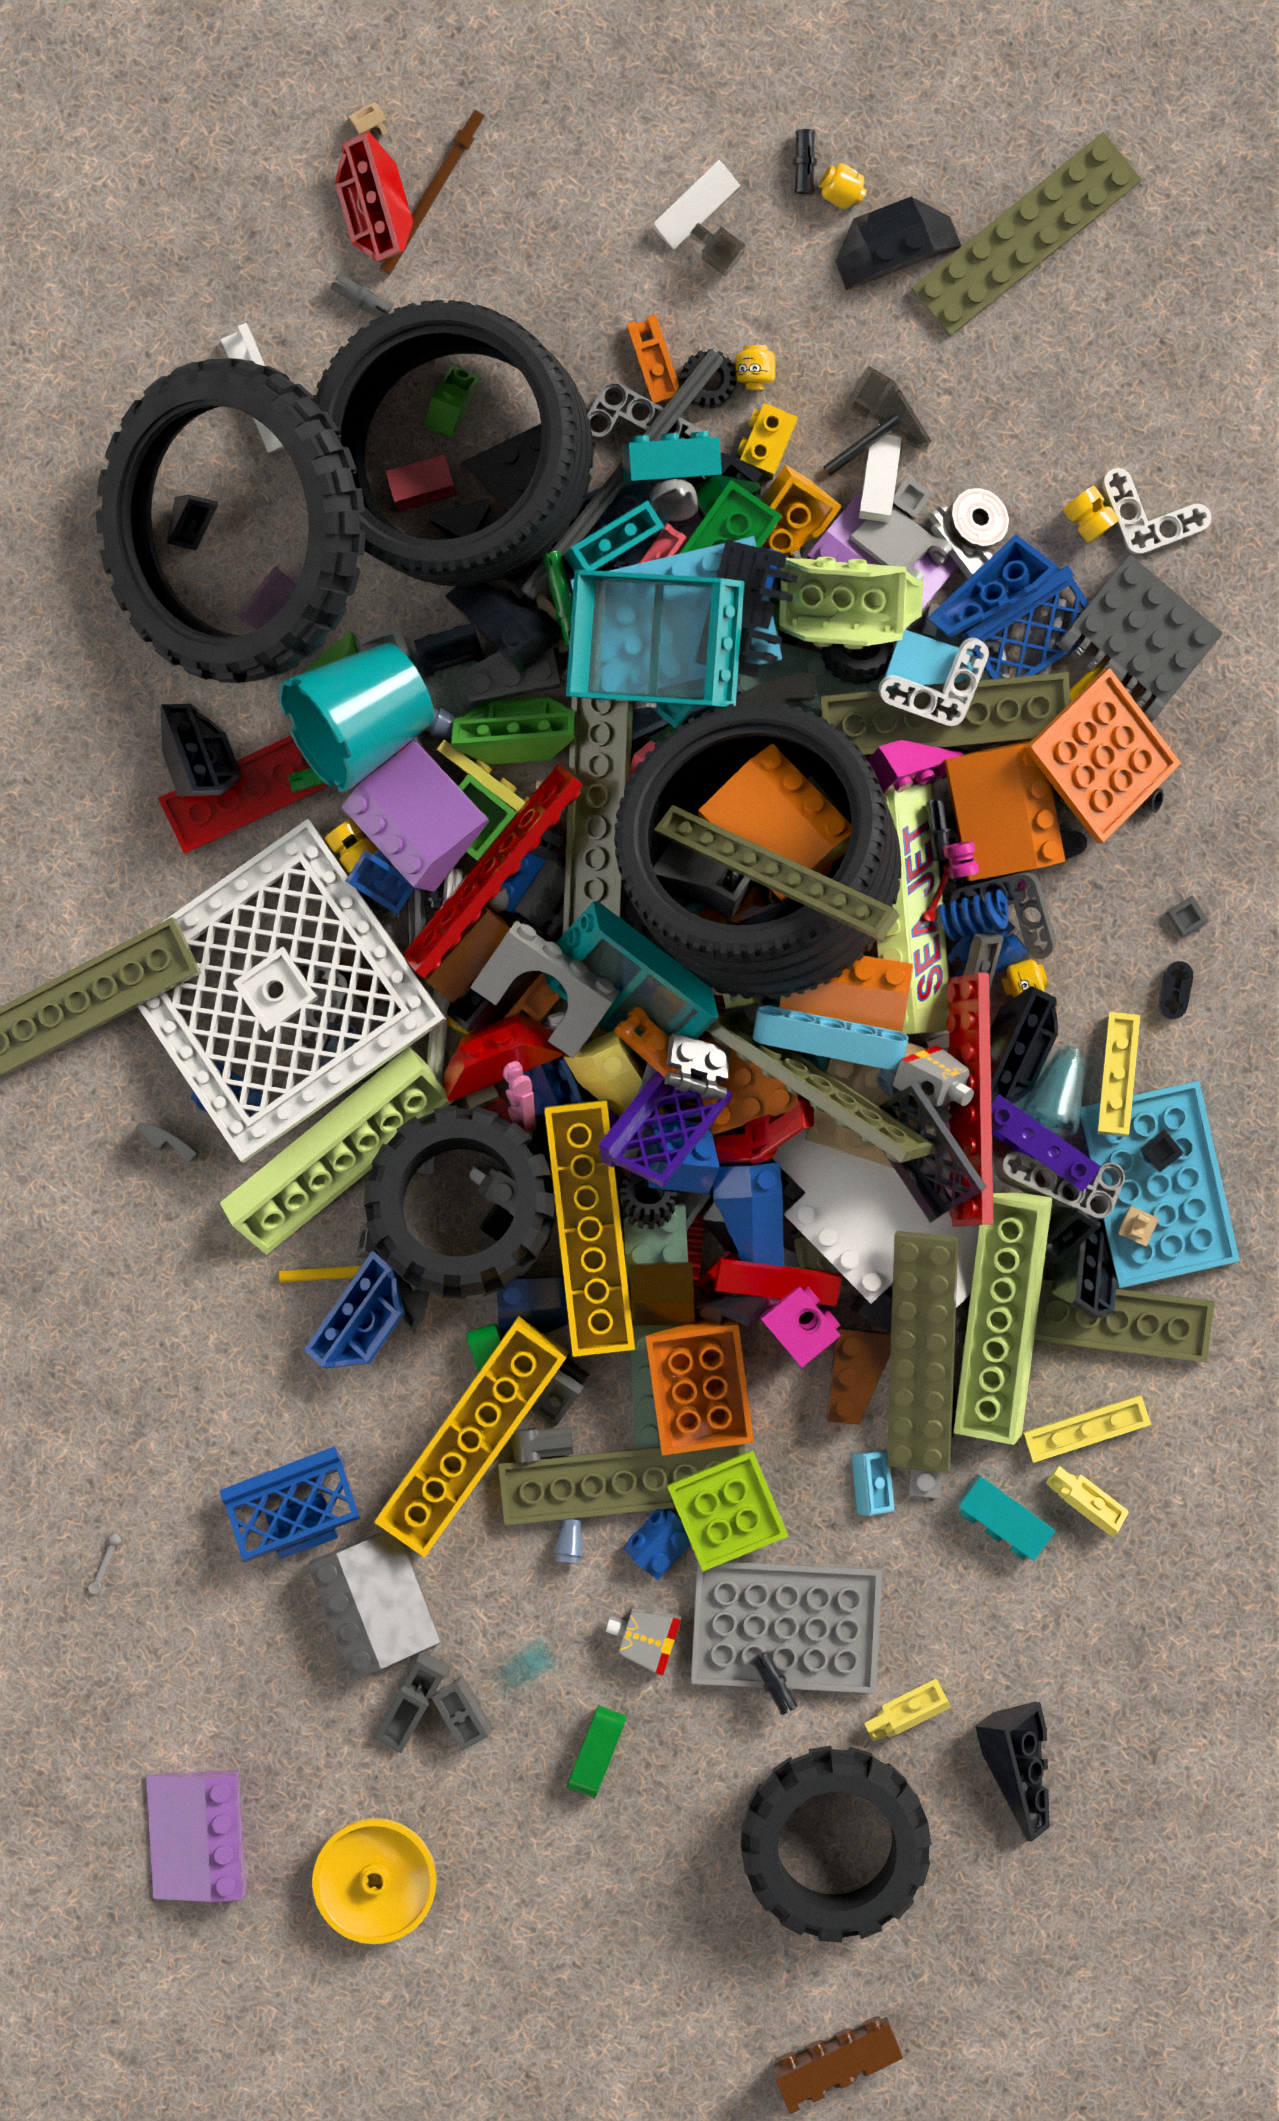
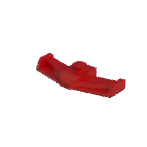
M802 1099L798 1101L796 1107L778 1119L767 1114L746 1122L745 1134L713 1137L719 1164L750 1162L757 1165L768 1161L776 1154L778 1147L803 1130L814 1126V1108L810 1105L809 1101Z

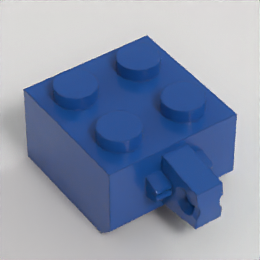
M677 1109L668 1110V1114L677 1112ZM683 1119L685 1129L700 1125L699 1122H687ZM679 1120L661 1124L663 1133L682 1130ZM658 1125L647 1127L643 1138L660 1135ZM709 1127L664 1187L648 1180L649 1188L709 1194L720 1168L711 1128ZM684 1138L666 1141L668 1151L681 1149L685 1144ZM662 1142L644 1146L646 1156L664 1152ZM666 1160L648 1164L649 1169L659 1175L668 1166Z

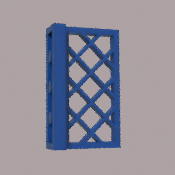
M1068 565L1060 568L1038 591L976 623L960 634L964 641L968 638H978L982 642L987 639L1000 641L997 659L988 657L984 667L990 679H1000L998 674L1001 664L1016 667L1015 677H1020L1021 669L1029 670L1021 676L1035 675L1075 649L1083 637L1080 636L1066 653L1062 649L1048 648L1051 631L1065 633L1066 629L1053 627L1056 610L1072 613L1070 626L1076 619L1077 614L1079 615L1082 612L1078 610L1079 604L1082 609L1088 604L1087 599L1073 579L1075 575ZM1068 586L1075 596L1073 608L1057 605L1059 593ZM1051 597H1053L1052 604L1045 602ZM1036 607L1051 608L1048 625L1032 622L1033 612ZM1028 613L1027 620L1019 619ZM1013 622L1025 625L1022 642L1006 638L1008 627ZM1030 626L1046 629L1043 646L1027 643ZM1003 629L1001 637L994 636ZM1005 643L1021 646L1018 663L1002 660ZM975 645L972 650L977 657H980L981 652L977 649L978 645ZM1026 647L1042 651L1040 663L1037 666L1023 665ZM1047 652L1053 653L1052 656L1046 659ZM990 662L996 663L995 669L992 667Z
M335 1446L219 1490L244 1563L361 1519L344 1469L343 1458ZM338 1472L340 1482L335 1491L321 1486L327 1475ZM303 1484L313 1487L306 1502L293 1497L297 1487ZM343 1489L345 1492V1496L340 1494ZM319 1490L332 1496L325 1511L312 1506ZM275 1495L284 1498L277 1514L264 1508L268 1498ZM337 1499L347 1502L351 1513L340 1517L330 1514ZM290 1501L303 1507L296 1522L283 1517ZM246 1506L255 1509L248 1525L238 1521L235 1510ZM308 1510L322 1515L317 1526L312 1528L301 1525ZM261 1512L274 1518L267 1533L254 1528ZM280 1521L293 1526L288 1537L283 1539L272 1536ZM240 1527L245 1529L243 1534L241 1532ZM251 1532L264 1537L259 1548L247 1551L245 1542Z

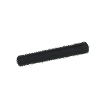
M898 412L894 413L823 466L829 476L833 475L904 422L902 416Z

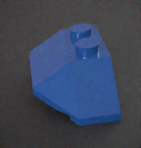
M372 1250L304 1348V1351L322 1368L329 1369L370 1364L405 1314L397 1273L388 1266L378 1252Z

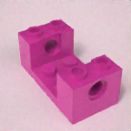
M798 1285L783 1299H779L777 1304L764 1308L759 1316L803 1368L841 1336L836 1330L841 1325L825 1305L820 1309L818 1308L817 1304L820 1300L809 1287L803 1291ZM812 1312V1318L808 1322H799V1317L802 1313Z

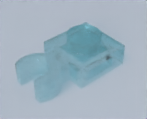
M539 1637L515 1654L519 1661L517 1664L510 1663L505 1665L500 1673L501 1675L506 1674L508 1671L516 1673V1680L509 1684L510 1688L513 1689L521 1684L524 1675L527 1674L533 1681L557 1665L558 1662L542 1638Z

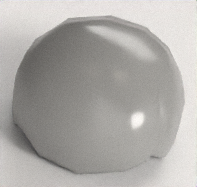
M679 478L664 479L659 481L650 491L651 506L655 512L657 509L661 511L665 521H683L692 518L698 512L696 490L686 480Z

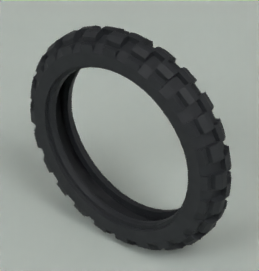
M236 358L207 359L205 361L191 362L175 368L170 375L161 376L148 386L143 392L145 396L141 400H135L122 417L121 431L114 432L105 453V458L109 463L107 469L100 471L97 495L102 496V508L96 511L97 533L103 534L105 548L100 550V555L105 573L111 574L115 584L111 586V590L120 609L130 612L131 617L129 621L132 627L145 642H152V646L156 648L155 652L174 666L180 665L184 667L188 674L205 680H218L220 683L251 682L281 675L297 667L304 658L311 657L326 642L325 636L329 631L336 629L347 610V603L345 602L347 596H351L355 592L361 572L359 571L360 568L356 567L358 555L364 554L366 530L360 529L359 512H365L362 489L355 488L352 476L357 473V469L349 448L342 447L339 441L341 432L328 412H322L317 405V399L301 384L291 382L286 374L270 366L256 364L254 361ZM218 407L240 410L261 422L276 436L297 469L308 510V547L302 573L295 590L284 607L272 620L261 628L245 635L230 634L213 628L196 617L182 603L162 570L152 531L151 511L154 484L164 455L173 440L187 424L199 415Z

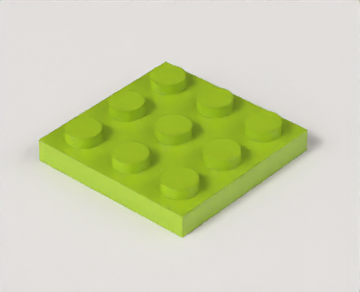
M753 1449L667 1484L702 1572L789 1537Z

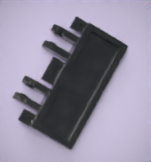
M726 540L716 578L744 581L738 674L757 678L760 665L747 662V657L776 664L778 657L772 653L749 649L752 638L766 641L773 645L781 644L782 637L754 630L755 627L769 630L775 603L764 601L762 597L766 596L787 602H792L793 595L789 592L765 588L767 577L780 579L787 583H797L798 575L770 568V565L784 568L787 554ZM711 601L695 663L705 666L707 664Z

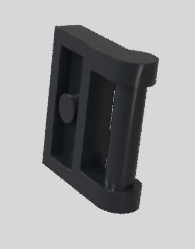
M474 623L459 625L453 629L437 634H429L414 640L426 678L435 675L434 672L472 660L480 662L485 659Z

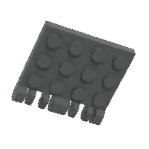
M1129 554L1073 621L1056 645L1066 653L1080 636L1083 637L1071 652L1070 657L1074 660L1080 658L1089 644L1096 648V653L1087 661L1084 669L1090 673L1104 656L1108 658L1095 677L1103 669L1107 668L1113 671L1120 682L1125 675L1129 676V679L1123 685L1129 694L1136 683L1144 689L1134 700L1140 709L1151 696L1153 697L1142 711L1152 723L1223 633Z

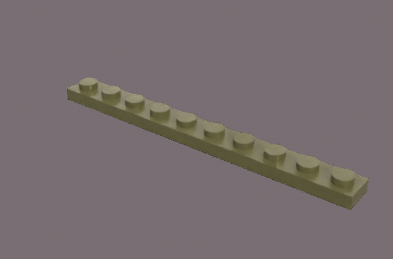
M674 805L670 807L654 829L659 836L881 942L900 916L893 907Z

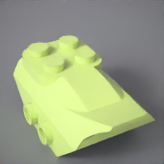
M818 557L817 560L787 558L785 567L781 568V571L798 575L797 583H787L781 580V590L792 594L793 599L792 602L780 600L779 630L803 641L813 642L815 646L828 647L835 643L844 644V647L848 649H861L863 646L902 640L904 630L913 621L922 616L924 582L909 574L906 567L867 564V561L862 559H851L846 563L836 562V559L833 557Z

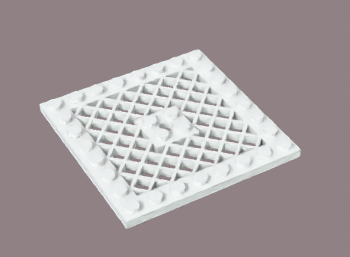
M309 819L302 822L167 918H176L190 949L191 946L204 948L202 963H197L201 974H199L197 985L182 983L176 986L173 1000L165 992L138 1006L239 1160L243 1163L446 1020L358 889L345 882L348 877L347 873ZM302 864L306 871L295 868ZM291 875L305 877L302 892L289 890ZM283 877L281 889L270 887ZM312 880L323 896L309 894ZM266 892L280 895L277 910L263 908ZM258 895L256 907L244 905ZM287 896L301 898L298 914L284 911ZM308 899L322 902L319 917L305 915ZM329 905L339 920L326 918ZM241 910L255 912L252 928L238 926ZM233 913L231 924L219 923ZM262 914L276 916L273 931L259 929ZM283 917L297 919L294 935L280 933ZM304 921L318 923L315 938L301 936ZM325 924L339 926L336 942L322 940ZM216 928L230 930L227 946L213 944ZM208 930L206 942L194 941ZM346 930L356 945L343 943ZM237 932L250 934L248 949L234 947ZM258 935L272 937L269 953L255 951ZM279 939L293 941L290 954L284 947L277 950ZM300 942L314 944L311 960L297 958ZM321 946L335 948L332 963L318 961ZM212 949L225 951L222 967L209 965ZM342 949L356 951L353 967L339 965ZM233 953L246 955L243 971L230 969ZM363 955L373 970L360 968ZM254 956L266 958L252 968ZM297 964L309 965L307 979ZM317 967L331 969L328 985L314 983ZM338 970L352 973L349 988L335 986ZM208 971L221 973L218 989L205 986ZM229 974L240 976L233 981L239 992L226 990ZM359 974L373 976L370 992L356 990ZM380 980L390 995L377 993ZM274 982H281L284 988L282 995L278 998H271L268 994V989ZM183 988L196 990L193 1006L180 1004ZM313 988L326 990L324 1006L312 1005L313 1002L319 999ZM203 992L217 994L214 1010L200 1008ZM334 992L348 994L345 1010L331 1008ZM224 995L238 998L235 1014L221 1011ZM355 995L369 998L366 1014L352 1011ZM376 999L390 1001L387 1017L373 1015ZM245 1002L255 1017L242 1015ZM398 1005L401 1012L395 1015L396 1006ZM179 1010L192 1012L189 1025ZM308 1010L322 1012L319 1028L305 1026ZM300 1012L298 1024L286 1022ZM199 1013L213 1015L210 1031L196 1029ZM329 1013L343 1015L341 1031L327 1029ZM220 1017L234 1019L231 1035L217 1033ZM351 1017L365 1019L362 1035L348 1033ZM241 1020L255 1023L252 1039L238 1036ZM372 1020L384 1022V1024L369 1033ZM261 1027L268 1034L275 1030L273 1042L259 1040ZM283 1028L297 1030L294 1046L280 1044ZM304 1031L318 1033L315 1049L301 1047ZM196 1035L208 1037L206 1050ZM325 1035L339 1037L336 1053L322 1051ZM216 1038L230 1040L227 1056L213 1054ZM346 1038L359 1040L344 1051ZM237 1042L251 1044L248 1060L234 1058ZM258 1045L272 1048L269 1064L255 1062ZM279 1049L293 1051L290 1067L276 1065ZM300 1053L314 1055L311 1071L297 1069ZM321 1056L334 1058L319 1069ZM212 1060L225 1062L223 1076ZM233 1063L246 1065L243 1082L230 1079ZM254 1067L267 1069L265 1085L251 1083ZM275 1071L289 1073L286 1089L272 1087ZM296 1074L308 1076L294 1086ZM229 1085L242 1087L240 1101ZM249 1088L263 1090L260 1107L246 1105ZM270 1092L283 1094L268 1105ZM246 1110L256 1111L257 1113L250 1117Z

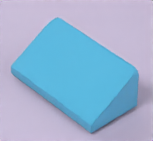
M887 1450L851 1454L857 1514L871 1516L895 1512L891 1468L887 1466Z

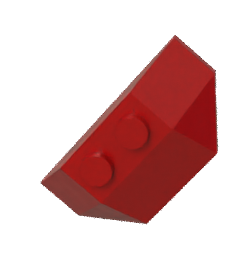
M364 132L342 143V156L338 164L335 187L352 244L372 257L374 261L382 262L404 252L413 220L396 162L370 132Z
M516 1013L461 1036L443 1075V1082L449 1102L505 1080L503 1068L513 1061L519 1062L523 1072L564 1056L562 1050L548 1041L554 1029Z

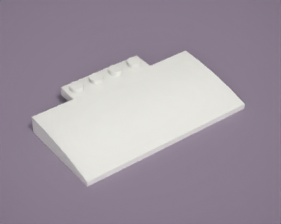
M808 1129L803 1130L778 1147L776 1154L771 1159L779 1162L780 1168L805 1192L783 1215L870 1304L893 1283L894 1235L896 1231L959 1237L956 1308L968 1297L972 1290L979 1226L952 1227V1218L949 1211L930 1223L895 1169L805 1140ZM933 1146L931 1153L935 1155V1147ZM928 1162L933 1171L935 1172V1164L932 1162ZM943 1167V1177L949 1179L951 1170ZM945 1187L952 1198V1190Z

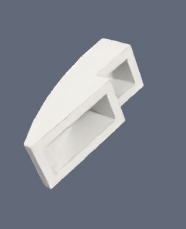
M886 435L868 448L858 518L889 523L902 437Z

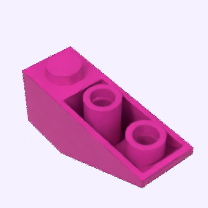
M899 740L879 746L867 761L878 778L883 794L895 790L897 793H900L917 783L922 786L936 777L947 778L944 759L964 754Z

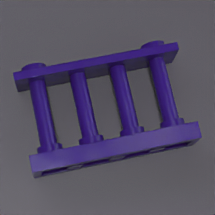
M998 1094L992 1102V1135L1012 1150L1038 1160L1077 1189L1084 1192L1101 1168L1100 1165Z

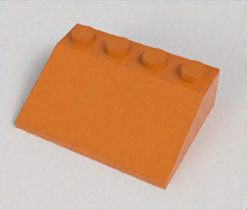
M1032 740L944 759L959 842H974L975 852L973 853V858L979 867V873L966 876L967 881L1066 862L1051 783L1025 750V747Z
M773 743L751 758L698 810L699 815L704 820L818 873L847 852L850 841L851 824ZM772 890L781 901L787 897Z
M864 956L860 961L857 960L851 969L848 970L846 968L842 971L840 977L837 978L835 976L826 985L821 983L817 985V989H808L799 995L797 992L792 993L791 997L785 998L781 996L779 1008L903 1033L913 964Z
M704 1318L695 1321V1324H684L645 1336L662 1456L754 1443L738 1322L726 1318L722 1324H718Z

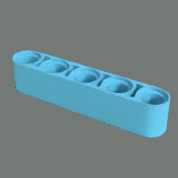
M768 1005L757 1008L752 1035L753 1040L760 1044L888 1070L898 1069L900 1059L905 1057L909 1039L906 1034L894 1030Z

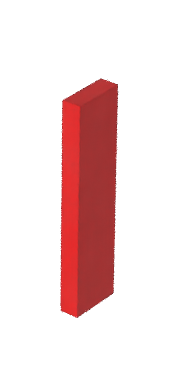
M720 1258L714 1289L719 1292L783 1299L799 1285L803 1291L809 1287L820 1300L818 1304L836 1306L842 1276L840 1273Z

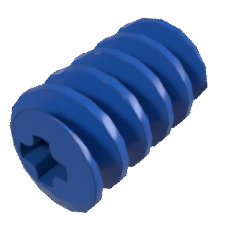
M997 890V899L995 900L991 892H986L985 902H982L979 895H974L973 905L970 904L968 898H963L962 908H959L956 901H951L950 911H948L945 904L939 905L941 924L951 940H959L961 935L964 938H968L973 933L982 934L984 930L993 932L996 927L998 929H1005L1009 920L1007 900L1001 890Z

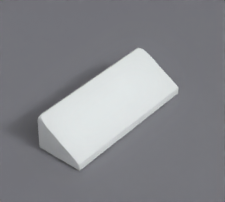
M718 160L653 223V229L675 250L740 187V184L725 165Z

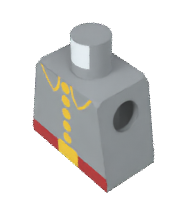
M937 1045L900 1059L893 1086L901 1091L917 1081L931 1104L935 1107L951 1101H956L960 1105L966 1106L974 1094V1091L966 1086L969 1069Z
M632 1608L628 1621L610 1616L605 1634L622 1639L619 1646V1654L663 1676L681 1622V1615Z

